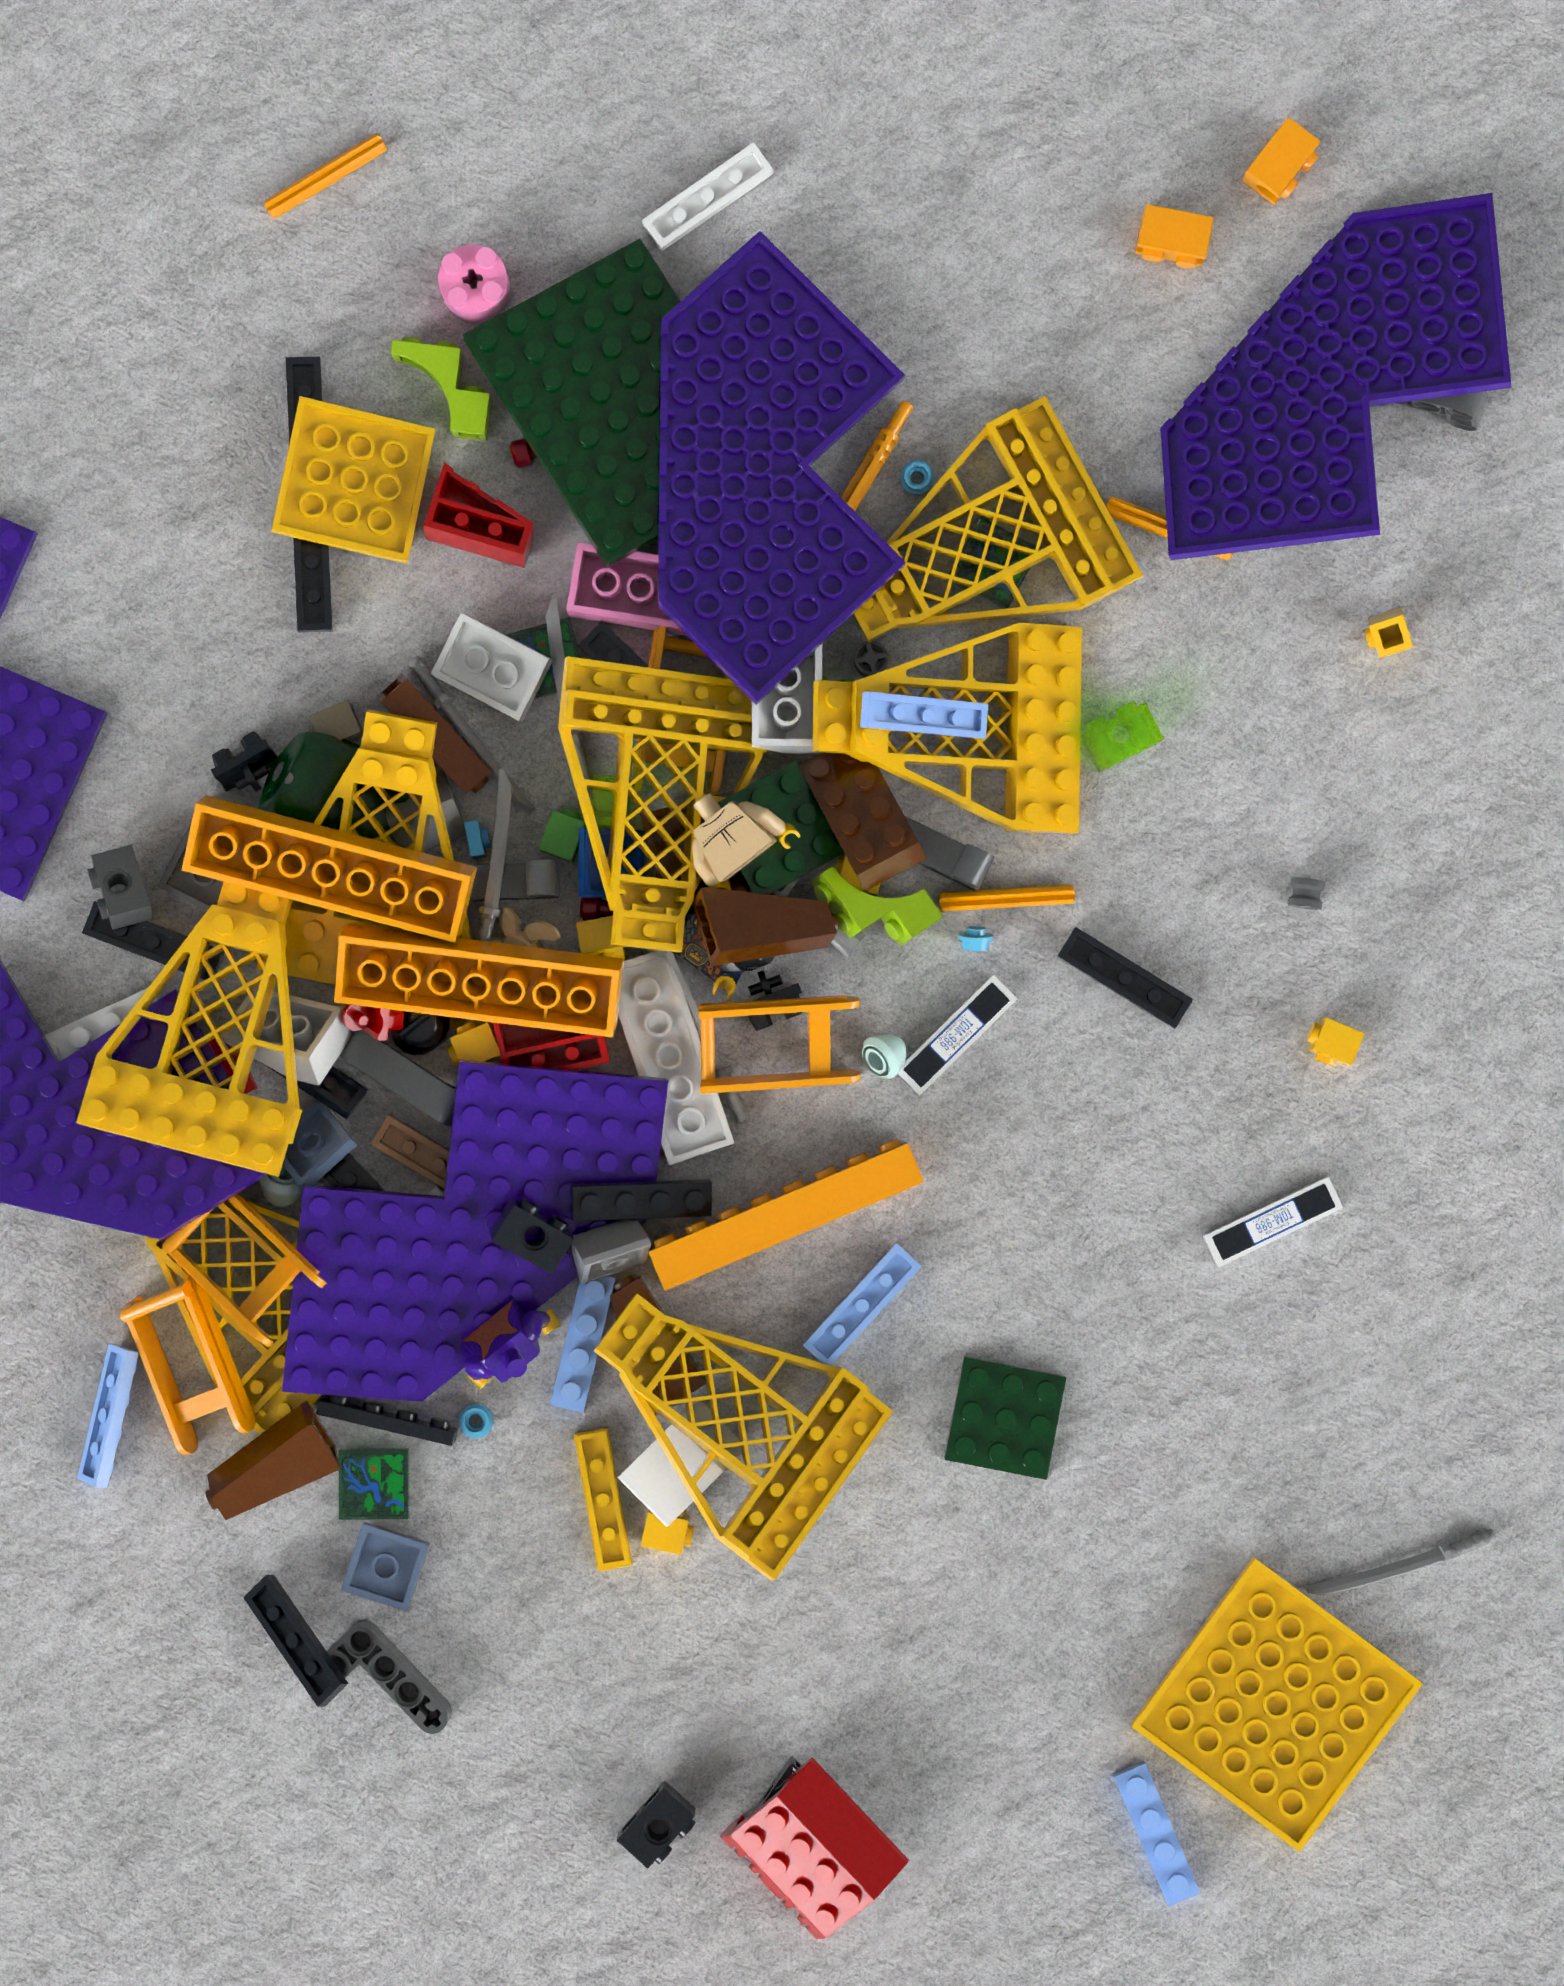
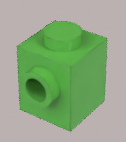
M564 807L561 813L553 810L538 849L543 853L574 863L579 850V828L586 827L585 822L581 820L582 814Z

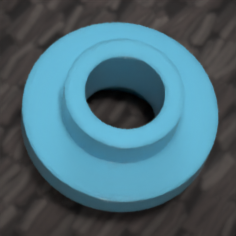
M920 460L911 461L903 467L900 474V483L909 494L922 495L927 493L933 486L934 472L926 462ZM919 473L923 476L924 480L920 484H914L911 481V475Z
M967 926L966 932L959 933L958 940L962 941V949L984 951L989 949V942L993 941V934L986 933V927Z
M472 1403L461 1411L458 1422L461 1431L466 1436L481 1438L492 1429L494 1419L491 1410L487 1406L480 1403ZM479 1414L483 1419L482 1425L478 1427L473 1426L470 1422L471 1415Z

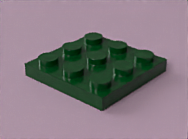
M796 761L785 765L717 802L721 808L731 801H736L737 803L748 801L769 809L784 821L785 824L793 825L800 834V838L794 833L786 835L784 840L791 846L789 849L784 848L777 839V836H774L777 840L776 843L737 872L747 892L769 895L844 853Z
M963 1357L944 1459L1047 1480L1066 1377Z

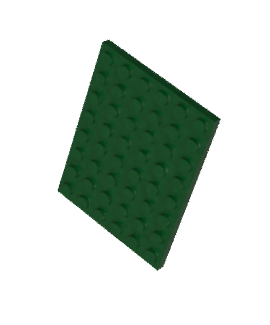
M641 238L463 334L464 342L606 568L656 541L659 536L661 320L681 301Z

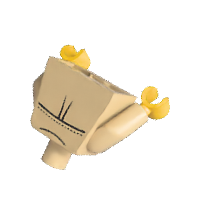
M709 793L694 804L695 809L705 822L693 831L695 836L692 842L693 866L705 884L710 888L731 890L728 879L776 843L777 840L774 836H777L779 842L786 849L791 848L788 842L784 840L786 835L794 833L800 838L799 832L793 825L785 824L784 821L769 809L748 801L741 803L731 801L721 808L711 793Z

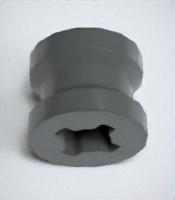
M876 641L864 642L857 648L854 654V666L862 677L876 674L887 668L888 652L881 643Z
M1291 877L1290 885L1293 887V894L1288 898V906L1322 910L1323 902L1320 900V893L1325 889V881Z

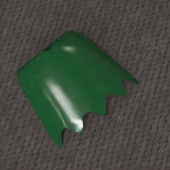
M319 732L297 734L271 765L258 809L314 823L361 745L344 739L339 740L334 736ZM281 762H284L281 774L273 781L275 769ZM291 772L294 779L290 784H285V779ZM358 783L357 791L365 785ZM374 786L360 794V797L371 811L384 803V800ZM385 789V791L388 793L390 797H393L394 795L400 792ZM407 793L395 800L394 803L406 802L409 799ZM337 798L321 826L336 830L340 829L343 798ZM356 802L352 824L365 816ZM387 806L374 815L385 831L390 829L385 816ZM369 820L354 828L362 837L374 839L380 836Z

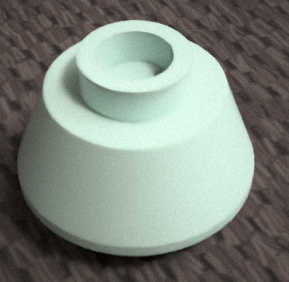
M889 1033L870 1036L863 1043L862 1058L866 1067L874 1075L891 1079L898 1074L906 1060V1046L902 1039Z
M283 1165L279 1177L268 1174L259 1180L266 1200L277 1207H286L295 1203L303 1191Z

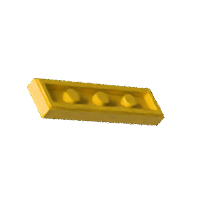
M605 1427L574 1433L598 1571L631 1566L633 1563L609 1429Z

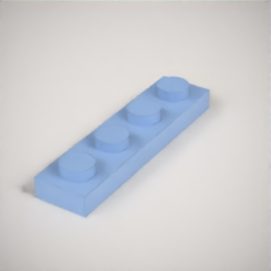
M863 692L860 727L986 739L988 704Z
M895 1243L802 1345L821 1363L832 1365L922 1266L899 1244Z
M609 1275L584 1284L579 1282L550 1405L582 1413L585 1412L598 1354L593 1350L602 1340L611 1302L610 1295L613 1293V1285L616 1281L615 1276Z
M109 1343L77 1477V1479L97 1488H107L109 1478L113 1473V1461L117 1444L122 1435L121 1427L125 1410L130 1400V1388L138 1366L139 1352L119 1344Z
M1145 1761L1112 1774L1168 1907L1199 1894V1888Z

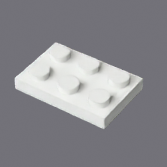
M460 613L431 675L506 715L523 722L553 660L467 614Z

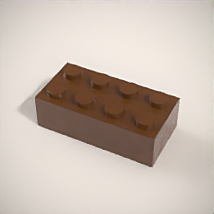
M822 752L798 765L864 891L927 859L877 766L869 762H861L844 753Z

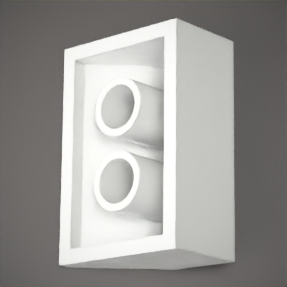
M822 644L757 705L752 701V747L785 754H820V752H812L814 681L822 680Z

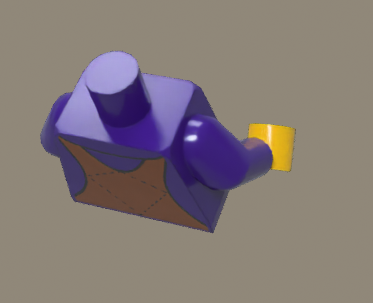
M512 1299L462 1340L465 1347L475 1356L469 1358L465 1363L467 1377L479 1389H482L494 1376L501 1383L506 1382L511 1377L522 1376L527 1370V1364L540 1353L538 1339L540 1338L541 1331L546 1335L561 1325L551 1308L546 1312L530 1310L525 1313Z

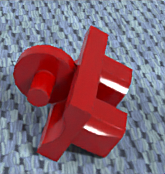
M346 1004L341 1013V1021L351 1031L363 1030L377 1041L388 1040V1031L403 1029L404 1011Z

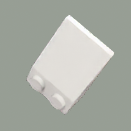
M258 987L252 989L255 996L257 995ZM273 991L259 1040L282 1045L279 994ZM247 995L236 1011L238 1016L253 1008L254 1004L249 995ZM289 995L297 1080L319 1086L352 1037V1033L341 1021L343 1008ZM249 1019L242 1022L245 1029H247ZM237 1026L221 1035L224 1042L232 1047L243 1042L244 1039ZM261 1047L256 1048L254 1059L286 1076L284 1053Z
M703 1402L692 1403L695 1423L712 1420L711 1410ZM685 1407L679 1414L688 1420ZM669 1423L664 1431L690 1475L693 1476L705 1460L706 1451ZM720 1424L723 1444L740 1442L724 1424ZM713 1425L697 1427L715 1441ZM657 1438L617 1477L666 1527L694 1501ZM741 1447L726 1449L736 1458L742 1453ZM714 1459L696 1485L701 1493L727 1469L720 1461Z

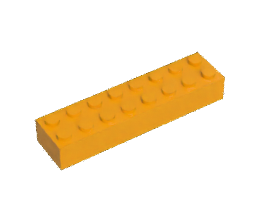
M205 795L195 804L182 871L455 943L463 930L477 867Z
M347 924L339 935L334 1002L613 1037L618 1023L624 958L458 938L454 943L416 932Z
M894 1139L878 1146L880 1153L871 1157H867V1154L863 1152L847 1159L848 1166L835 1171L832 1165L815 1172L816 1180L803 1185L801 1179L782 1186L784 1193L771 1198L769 1192L751 1199V1207L739 1211L738 1206H734L718 1213L719 1220L711 1224H707L706 1220L703 1219L685 1228L687 1234L675 1238L672 1232L654 1240L653 1244L655 1247L651 1248L648 1253L664 1291L923 1183L924 1180L909 1144L906 1142L900 1144L898 1139Z

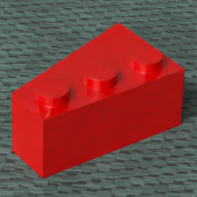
M446 463L443 464L423 525L426 539L525 568L535 537L534 523L499 499L496 500L482 491L480 486L474 482H469L454 472L453 468Z
M493 1022L501 1060L504 1064L579 1070L610 1063V1052L605 1036Z

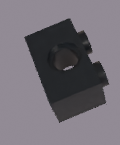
M511 1197L489 1231L492 1241L552 1275L574 1240L571 1231L568 1230L570 1225L555 1215H552L549 1219L540 1214V1207L526 1198L518 1201ZM529 1227H541L542 1233L538 1238L531 1240L524 1237L525 1231Z
M664 1780L618 1832L616 1841L647 1869L654 1861L659 1865L671 1852L670 1843L678 1835L681 1838L685 1837L696 1822L693 1818L695 1817L696 1808ZM654 1820H663L668 1825V1830L663 1834H656L650 1829L649 1824Z

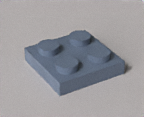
M316 1100L301 1114L293 1144H288L283 1166L298 1186L303 1189V1184H316L358 1144L332 1111Z
M363 1522L341 1590L408 1611L430 1543Z

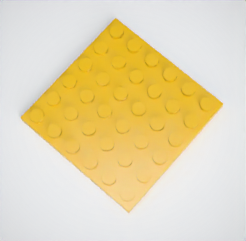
M1253 1556L1134 1717L1130 1726L1300 1853L1423 1683Z

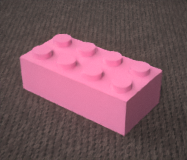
M577 542L566 608L569 617L648 630L658 629L659 626H666L667 633L686 635L658 607V555L634 552L606 568L592 544Z

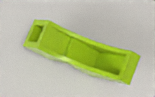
M409 336L402 337V341L392 340L391 355L394 361L411 365L423 371L439 385L446 395L450 410V431L453 437L488 441L493 400L490 393H485V389L481 387L465 386L464 390H460L464 362L461 348H456L457 345L448 341H436V345L423 344V340Z
M833 866L811 881L816 897L819 901L828 902L831 913L837 919L838 929L846 933L849 939L881 918L889 937L897 941L899 946H902L943 918V915L925 889L901 898L877 897L852 886Z

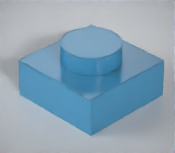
M478 820L465 822L470 857L473 859L487 857L486 848H491L488 827L482 828Z

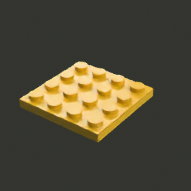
M299 396L271 532L407 564L435 428Z

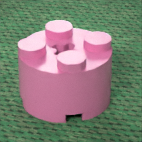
M465 245L456 248L443 257L438 273V285L447 308L453 314L469 323H484L499 315L510 297L509 278L499 256L489 247ZM472 280H478L477 288L475 289L470 287Z

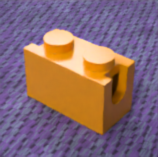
M1287 117L1247 169L1241 181L1275 205L1281 196L1287 199L1299 182L1295 180V177L1301 170L1307 173L1319 158L1315 151L1321 141L1290 117Z
M1146 204L1142 213L1135 254H1140L1143 259L1151 262H1161L1162 259L1176 261V265L1182 268L1193 269L1196 266H1202L1203 260L1207 255L1214 217Z

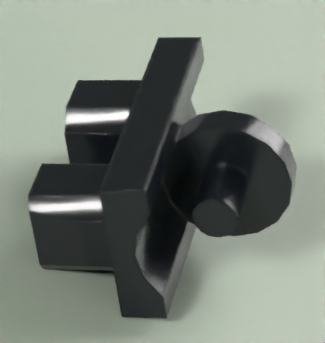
M252 731L242 737L240 741L244 748L243 752L233 756L232 752L226 748L212 754L215 768L211 769V772L226 792L235 787L241 790L248 785H251L256 792L263 789L259 779L269 774L268 768L271 767L278 757L265 739L262 740L255 731Z
M763 970L757 972L760 982L748 986L751 996L763 991L766 995L753 1001L800 998L799 995L802 994L798 983L772 993L771 988L783 984L781 976L779 974L767 979ZM803 1012L784 1013L786 1020L803 1014ZM769 1014L748 1016L756 1031L773 1025Z

